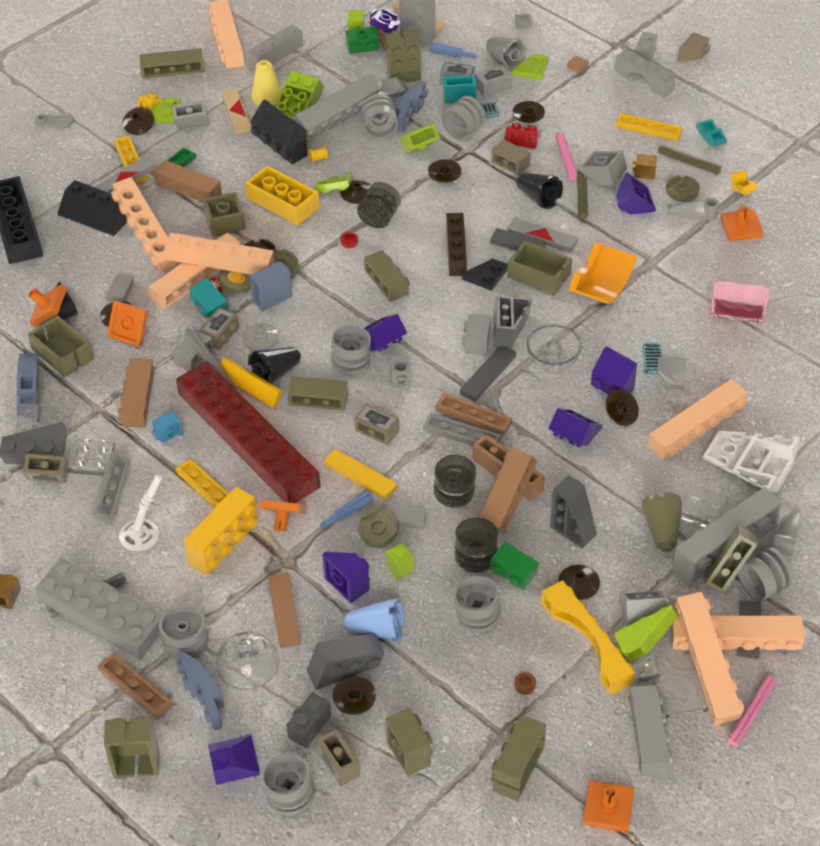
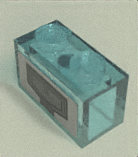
M444 61L440 71V86H443V77L475 75V66Z

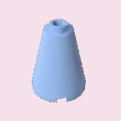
M396 598L349 611L347 616H344V627L350 633L360 635L375 633L377 638L400 641L403 636V632H399L400 626H404L402 604L397 603L399 599Z

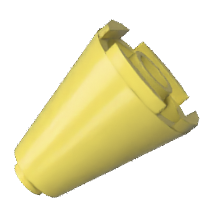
M262 60L257 63L251 92L252 101L260 105L262 100L266 99L272 105H276L282 89L272 63Z

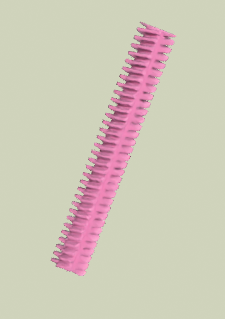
M557 132L555 138L570 181L573 179L576 181L578 174L565 134Z
M769 675L763 680L764 682H762L748 708H746L743 716H741L742 718H740L737 726H735V730L729 736L727 742L729 745L738 748L739 743H741L740 741H742L741 739L746 735V731L751 727V723H753L755 717H757L756 715H758L757 713L763 707V703L769 697L770 691L776 685V678H772Z

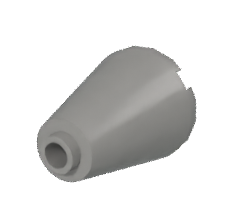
M491 37L486 43L487 50L508 70L515 68L526 60L525 52L527 51V46L520 39Z

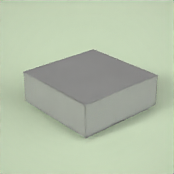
M530 14L515 15L516 28L532 27Z

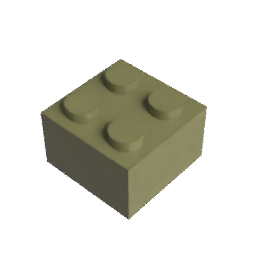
M236 192L203 199L204 213L212 236L245 229L244 213Z
M407 708L385 718L386 742L405 774L409 776L430 766L431 755H433L431 750L432 738L428 731L424 732L419 716L413 714L410 708Z

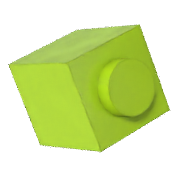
M349 10L348 30L364 28V10Z
M403 542L385 551L386 567L397 580L414 571V555Z

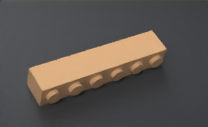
M228 0L210 2L208 15L213 27L221 63H225L226 69L244 66L243 52Z
M171 232L165 243L167 260L249 275H253L274 264L273 250Z
M229 233L216 240L242 245L239 240ZM182 263L148 286L150 299L163 309H166L188 294L190 287L205 278H211L221 269Z
M730 379L651 432L648 437L647 447L663 460L675 455L679 449L688 446L692 440L701 437L710 428L716 427L720 421L729 418L736 410L742 409L746 404L747 391Z
M702 592L677 597L675 606L714 726L740 720L742 712H744L743 702L737 698L735 692L737 691L736 681L730 677V663L728 658L723 656V642L721 638H717L715 632L717 625L715 619L710 617L708 599L704 598Z
M678 616L671 625L673 649L688 650L689 646ZM710 616L716 621L717 630L715 632L717 638H721L724 650L738 649V647H743L745 650H753L756 647L766 650L802 649L805 638L802 616Z

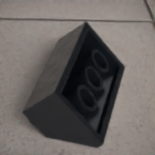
M266 99L262 100L251 119L252 134L291 164L307 157L306 130Z
M76 180L64 190L58 210L59 216L115 236L127 223L126 215L121 213L119 203L113 200L111 193Z

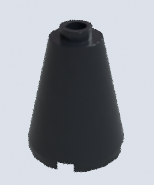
M522 173L516 180L517 187L544 209L554 207L557 204L555 203L556 200L562 196L563 183L557 176Z
M294 347L254 351L248 357V366L251 365L252 373L273 384L300 363L301 354Z

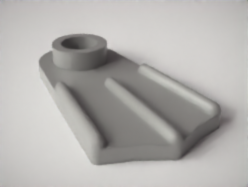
M70 113L39 114L35 118L36 125L67 129L73 123Z

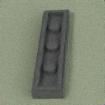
M499 346L460 389V394L476 402L516 358V352L507 347Z

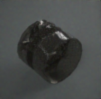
M375 182L370 185L365 196L360 201L357 213L360 219L370 227L384 228L388 226L399 208L401 197L398 191L391 185Z
M448 455L437 462L434 470L433 490L438 502L447 507L458 508L467 505L473 499L476 482V467L473 462L461 455Z
M474 517L462 521L457 526L454 556L456 563L464 570L476 573L490 569L491 558L498 550L499 536L497 527L493 522L485 518Z

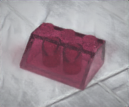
M715 280L710 316L765 324L770 288Z

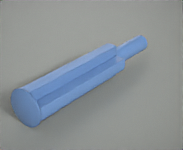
M432 42L430 47L431 52L459 58L461 56L477 57L475 53L465 52L462 48Z
M366 491L334 511L335 515L322 522L320 526L325 528L338 519L342 521L373 501L371 493Z

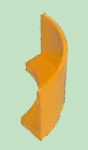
M595 242L586 261L587 267H582L578 272L574 273L568 290L606 304H611L625 287L636 264L637 256Z

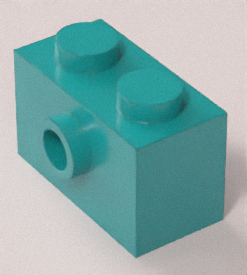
M475 75L443 77L444 103L457 102L463 96H470L476 99L477 85Z
M208 278L189 288L191 295L189 299L194 306L197 305L199 307V311L204 318L207 317L209 319L218 307L229 311L226 299Z

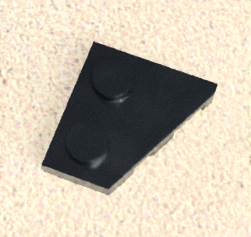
M492 258L463 272L462 280L492 291L508 270V264Z

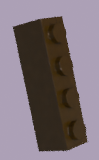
M446 213L449 276H462V273L467 271L464 213Z

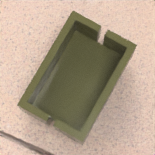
M417 30L403 32L406 44H403L400 32L385 34L388 79L398 77L407 80V82L421 80V49Z
M524 241L508 261L507 277L555 296L562 283L564 284L571 275L572 258Z
M58 315L44 323L47 340L42 326L28 333L31 349L38 353L43 360L64 378L76 371L78 365L82 367L94 359L91 343Z
M521 714L518 722H513L510 730L511 736L509 740H504L501 747L502 754L500 758L496 757L491 769L494 772L491 781L493 782L494 792L519 801L545 748L547 724Z
M138 716L130 718V721H126L123 718L105 720L104 747L114 779L134 777L135 755H139L138 777L159 776L160 752L151 717Z

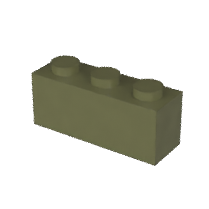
M381 250L364 257V270L390 302L409 295V280L402 275L399 267L393 264L389 255L387 256Z
M291 377L288 390L289 406L345 411L348 398V381Z
M738 525L705 571V584L724 593L757 547L756 534Z

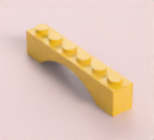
M562 580L542 590L541 604L551 617L572 625L591 642L599 659V680L608 692L613 695L632 685L635 674L631 663L626 662L620 649L612 644L609 635L601 630L596 618L590 616L584 603L576 598L573 589Z

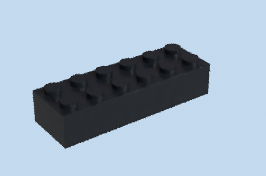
M20 176L0 180V235L9 264L43 256L38 233Z

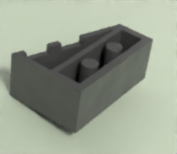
M496 295L493 311L495 346L512 347L529 317L532 299Z
M59 422L4 436L0 446V457L5 464L24 465L26 454L64 456L68 431L64 423Z
M375 633L318 642L309 662L307 672L315 689L318 690L339 682L346 677L355 676L378 667L385 652Z

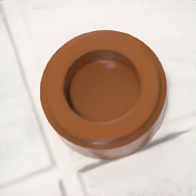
M528 672L519 673L514 681L516 691L523 695L531 694L536 688V678Z

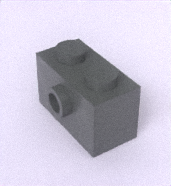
M312 692L304 703L295 709L293 717L286 724L288 738L307 748L330 719V702Z

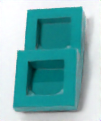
M712 119L697 123L696 128L710 146L713 147L727 143L722 129H717Z

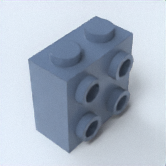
M278 261L250 276L252 301L262 312L292 297L291 271L288 266H284Z

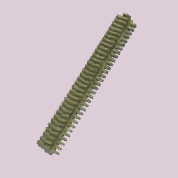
M662 145L658 147V154L717 175L722 170L721 165L719 167L717 164H711L710 161L707 163L702 158L701 160L698 157L696 159L691 154L687 155L685 152L683 154L681 151L679 153L674 148L670 149L668 146L666 148L664 145L663 147Z
M578 169V217L586 219L588 216L587 176Z

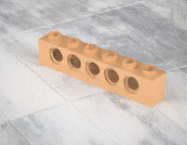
M132 177L114 183L113 192H111L112 198L115 202L119 203V209L122 214L126 215L129 227H133L135 230L134 233L137 240H141L143 250L146 254H149L153 267H157L158 271L162 272L177 266V261L167 260L165 243L168 237Z

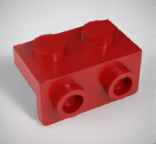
M512 123V125L506 127L504 140L516 146L533 149L537 147V140L541 137L542 131L538 130V127H521L522 124Z

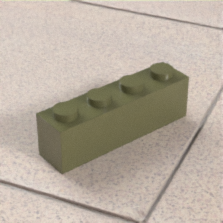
M202 48L139 54L142 78L205 72Z

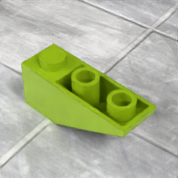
M672 605L663 607L650 616L642 617L637 622L624 626L614 633L620 649L629 663L648 654L678 618Z

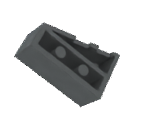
M567 476L553 489L550 527L580 548H583L597 535L585 486L579 480Z

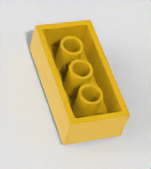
M268 165L245 182L247 199L296 225H300L320 208L318 191Z
M235 487L184 539L189 565L208 575L218 567L225 556L230 555L232 549L238 543H241L245 535L258 524L254 496Z

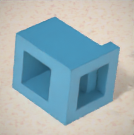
M172 411L152 421V434L156 440H160L162 443L178 434L180 436L184 435L182 422Z

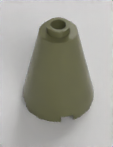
M664 493L663 497L653 494L642 500V510L656 548L662 552H670L677 546L682 501L680 496L672 493Z

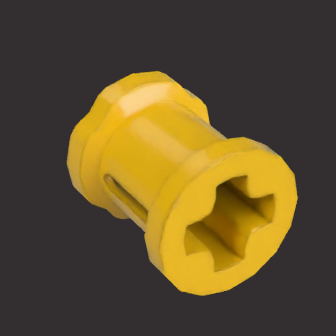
M325 145L314 150L308 149V157L311 163L321 159L328 160V152Z

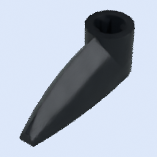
M67 291L57 314L62 320L78 314L76 306Z

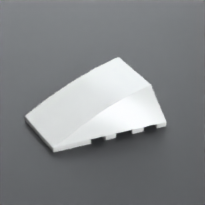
M718 431L703 455V459L761 489L766 487L772 493H778L793 467L800 437L793 436L792 439L783 438V435L763 437V434L755 433L754 436L745 435V432Z

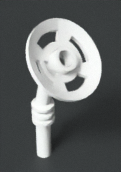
M158 474L155 475L147 493L143 495L139 503L140 508L136 519L126 523L120 530V543L128 551L143 552L149 550L159 539L157 525L145 519L147 510H150L152 502L155 500L153 497L163 479ZM143 523L149 524L153 529H148ZM150 535L153 536L147 543L142 544V542L149 539ZM129 536L131 540L135 541V544L128 543L125 538Z

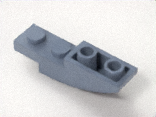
M422 81L410 88L398 101L395 107L398 119L397 132L404 133L406 126H409L410 116L412 117L413 113L418 114L420 107L423 108L424 98H427L428 95L426 81Z
M38 353L19 354L17 369V416H37Z
M183 651L178 652L180 661H177L176 664L179 673H184L185 678L182 679L185 690H190L193 698L198 697L201 706L205 705L206 710L203 713L206 722H211L213 730L222 728L218 709L223 708L224 704L216 682L196 659Z

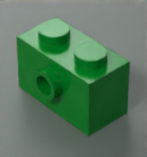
M375 26L345 30V41L349 54L379 50V36Z
M506 541L493 555L490 562V569L494 574L506 578L513 586L520 587L523 590L537 574L539 567L538 561Z

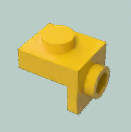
M153 92L139 95L137 108L144 107L151 110L162 98Z
M746 170L731 173L732 190L741 195H748L751 191L757 190V184L748 180Z

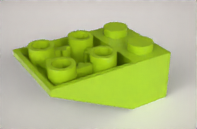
M291 70L275 107L290 119H293L298 113L318 102L324 86L319 78Z

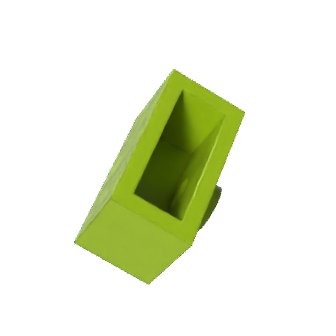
M433 123L399 137L405 153L417 148L419 151L427 148V144L440 139V136Z

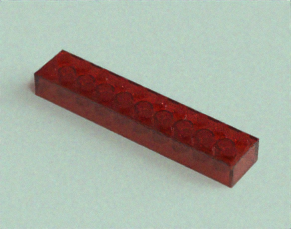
M207 361L176 378L178 394L284 502L296 503L321 487L319 471Z

